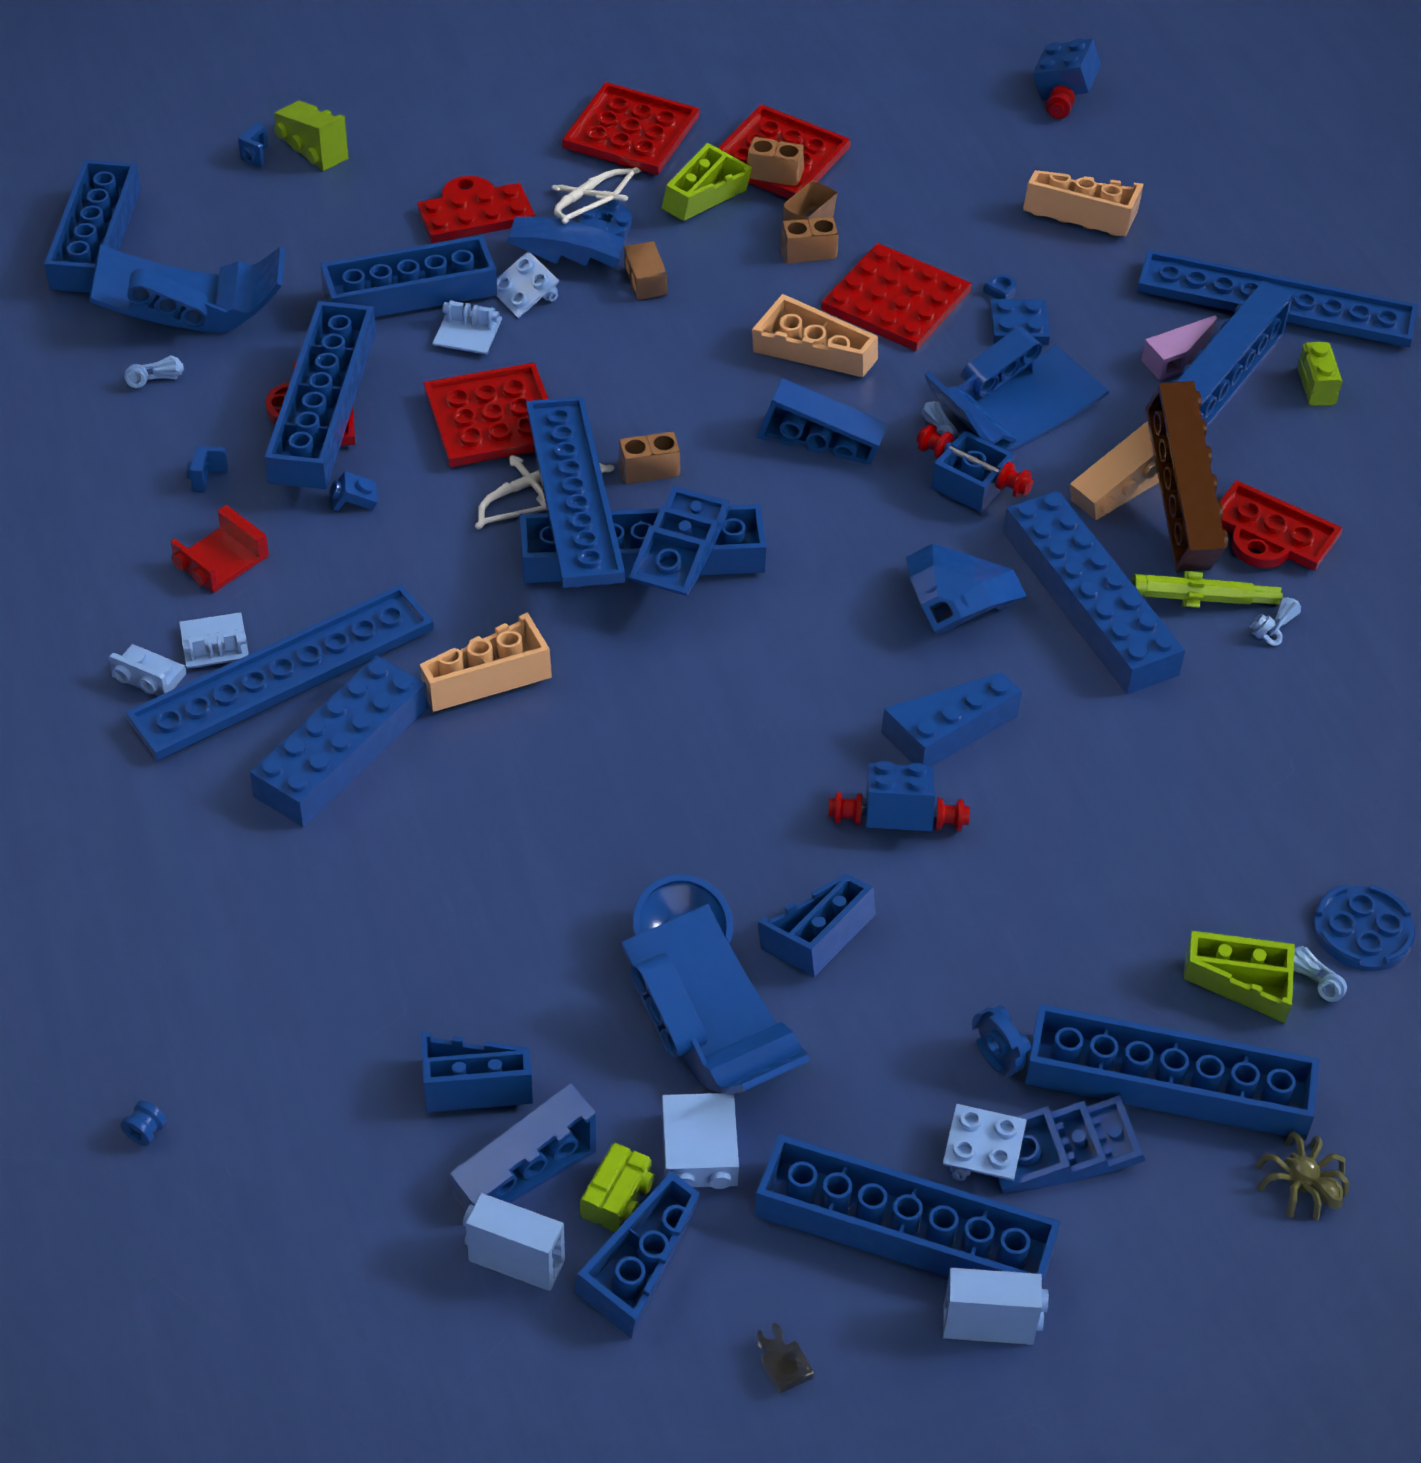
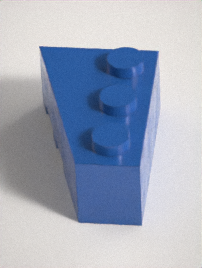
M847 873L811 892L812 897L796 905L792 902L785 906V912L770 920L767 917L759 920L758 929L761 949L815 977L876 915L874 887Z
M421 1031L426 1112L533 1104L529 1048L493 1042H485L484 1046L464 1043V1038L453 1036L452 1041L432 1038V1033Z

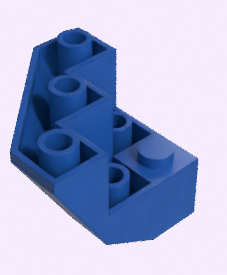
M933 543L906 557L910 579L920 604L934 632L939 635L993 608L1001 611L1027 597L1013 569Z

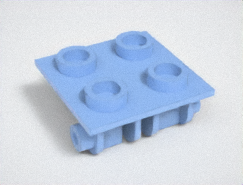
M527 251L497 278L496 296L520 318L542 297L546 301H555L558 298L556 285L560 281L531 252Z
M450 300L449 303L444 302L443 313H446L433 341V345L487 355L502 321L500 312L495 311L493 307H479L476 304L471 311L470 303H466L464 308V303L454 302L453 300Z
M241 612L179 622L187 669L234 662L249 655Z
M956 1104L943 1165L950 1166L952 1177L959 1181L965 1180L966 1176L971 1174V1171L1014 1181L1027 1119Z

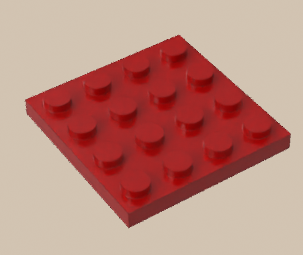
M605 82L562 139V148L617 163L625 167H637L646 173L659 175L699 118L700 108Z
M761 104L718 149L747 164L748 151L754 137L803 145L804 170L797 185L789 186L749 178L748 182L790 199L809 182H818L850 148L851 139Z
M877 243L822 300L821 310L917 351L971 291L972 283Z
M535 362L424 382V391L450 467L535 452L526 411V401L548 399Z

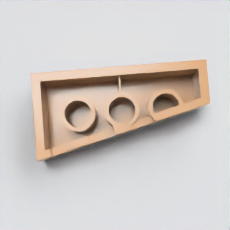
M1035 170L1027 185L1023 211L1031 212L1035 216L1054 218L1062 223L1070 222L1081 225L1086 229L1108 232L1113 236L1126 237L1138 212L1144 184L1134 183L1133 187L1121 186V181L1110 180V184L1096 183L1094 177L1086 176L1072 180L1069 174Z
M784 294L777 299L752 329L753 352L859 377H864L878 360V336Z
M1148 421L1070 483L1071 501L1093 519H1100L1159 483Z
M528 612L519 616V622L510 626L504 623L496 627L495 633L482 639L480 636L469 640L467 647L461 650L452 648L420 664L421 681L426 683L427 702L433 712L552 678L550 649Z

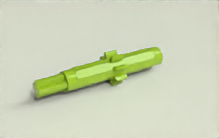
M1184 571V578L1133 574L1131 578V583L1143 597L1181 599V606L1200 608V601L1248 605L1251 603L1280 605V600L1283 598L1281 587L1253 585V583L1202 579L1203 572Z

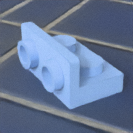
M134 644L122 656L116 653H112L109 656L112 677L122 683L136 686L148 694L161 696L172 691L186 675L185 665Z

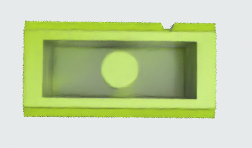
M1306 342L1302 344L1297 368L1309 405L1337 404L1338 391H1340L1343 381L1330 343Z
M612 1143L580 1199V1216L585 1220L597 1225L601 1224L602 1227L616 1232L639 1207L637 1200L640 1194H648L653 1185L655 1174L651 1173L652 1160L650 1157L637 1151L632 1152L629 1148L620 1144Z

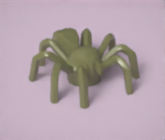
M1292 1131L1284 1141V1144L1290 1146L1293 1140H1295L1298 1155L1293 1152L1283 1162L1275 1154H1264L1256 1163V1168L1261 1169L1267 1161H1274L1288 1174H1268L1258 1185L1257 1189L1262 1192L1270 1181L1276 1179L1287 1180L1290 1185V1197L1286 1215L1289 1218L1294 1217L1297 1193L1309 1192L1314 1201L1313 1219L1317 1221L1320 1217L1321 1201L1332 1209L1342 1208L1343 1197L1348 1195L1350 1184L1345 1176L1346 1159L1341 1155L1331 1153L1316 1164V1158L1323 1145L1321 1137L1319 1135L1313 1137L1309 1144L1313 1150L1308 1157L1305 1156L1303 1139L1299 1134ZM1332 1160L1339 1161V1171H1320ZM1332 1177H1337L1342 1182V1185Z

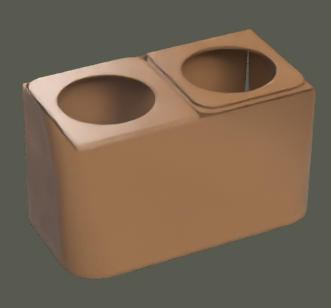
M754 137L747 159V165L752 167L750 178L789 186L797 185L804 170L803 145Z
M809 182L784 203L783 221L833 217L838 192L819 182ZM813 210H816V211H815L814 213H812L810 216H807V217H806V215H807L808 212L813 211Z
M834 217L783 221L780 249L784 263L786 249V263L835 259L838 255V231Z
M650 241L624 246V266L637 300L667 295V273L659 275L660 273H665L666 270L655 242Z
M674 432L619 439L618 468L623 484L624 472L626 484L675 478L680 475V450Z

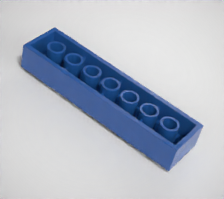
M1263 280L1256 290L1251 289L1244 304L1240 303L1236 307L1232 318H1227L1223 322L1220 332L1211 336L1207 347L1204 350L1200 349L1194 362L1191 365L1187 364L1178 381H1172H1194L1196 391H1199L1201 394V419H1205L1207 427L1283 337L1293 297L1292 292Z
M317 302L264 457L268 483L327 489L376 335L374 306Z
M1058 490L1006 508L1003 534L1126 694L1180 675L1185 649Z
M761 504L730 505L731 507L720 534L700 575L765 573L766 540ZM660 508L611 510L624 565L625 579H629L650 525H654ZM548 513L520 514L523 583L562 581Z
M1039 1004L1025 1084L1101 1100H1107L1120 1095L1123 1104L1287 1137L1294 1131L1303 1140H1306L1315 1115L1320 1059Z
M781 1134L777 1138L756 1192L754 1214L755 1217L948 1278L950 1268L1042 1274V1287L1061 1221Z

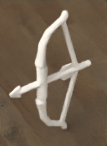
M637 167L610 170L589 178L588 181L579 187L551 186L557 192L569 193L564 195L555 205L554 215L561 219L563 224H567L569 219L611 200L627 201L628 197L619 193L632 176L640 173L641 170ZM627 174L614 192L593 190L598 184L608 178ZM584 195L601 199L567 215L561 212L563 208L576 202Z
M510 455V466H515L524 477L511 483H504L484 498L478 506V522L475 524V529H482L488 523L520 517V514H534L547 511L543 489L539 485L541 481L539 470L530 474L522 464L523 459ZM599 463L602 473L614 470L613 465ZM530 486L539 494L536 500L541 506L485 518V509L498 498Z

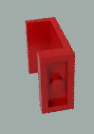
M228 505L217 510L220 528L190 548L184 546L177 539L170 541L173 554L171 559L174 565L179 570L187 572L199 586L206 587L212 593H215L269 556L266 534Z

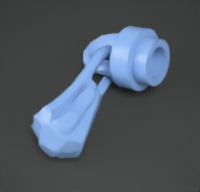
M170 355L155 363L130 365L125 371L124 379L130 387L140 388L146 384L147 380H177L182 375L184 367L178 357ZM152 368L153 374L148 375L146 369Z
M927 402L922 410L924 420L936 425L937 433L941 435L945 432L952 433L954 442L961 434L957 432L955 426L945 415L940 402Z
M1289 597L1283 598L1275 620L1269 615L1260 614L1250 625V628L1253 630L1252 634L1257 639H1264L1269 645H1280L1283 635L1279 628L1300 614L1301 606L1299 601ZM1276 634L1277 640H1272L1269 636Z
M1298 946L1295 948L1294 971L1318 982V992L1324 1000L1328 1002L1339 1001L1347 991L1345 980L1323 965L1307 947ZM1321 971L1327 974L1323 978L1319 977Z

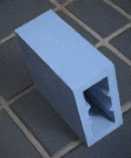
M734 1094L662 1095L665 1177L672 1171L692 1187L724 1189L729 1186H738L739 1160Z
M481 1193L475 1205L471 1204L468 1207L463 1219V1226H466L464 1244L468 1246L469 1261L550 1291L565 1262L564 1223Z
M950 1268L943 1305V1338L1033 1345L1036 1331L1043 1330L1044 1312L1047 1313L1048 1289H1042V1274Z

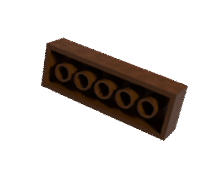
M1194 381L1159 383L1145 408L1176 572L1209 570L1228 546V534L1225 529L1223 530L1221 523L1223 508L1221 502H1217L1216 497L1217 477L1215 474H1212L1210 466L1212 451L1210 446L1206 445L1205 440L1207 425L1205 419H1201L1200 414L1201 394L1199 391H1196Z

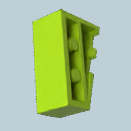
M300 100L274 112V131L276 135L322 171L349 159L344 115L333 116L329 110L319 111L317 106Z
M706 143L666 185L661 209L685 221L747 191L752 167Z
M1191 931L1185 952L1184 979L1285 1023L1292 1007L1295 944Z

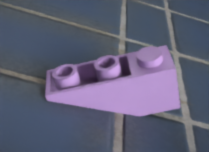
M1212 316L1145 339L1141 361L1159 381L1181 374L1187 364L1190 365L1194 361L1200 349L1204 350L1207 346L1209 339L1215 332L1217 317Z

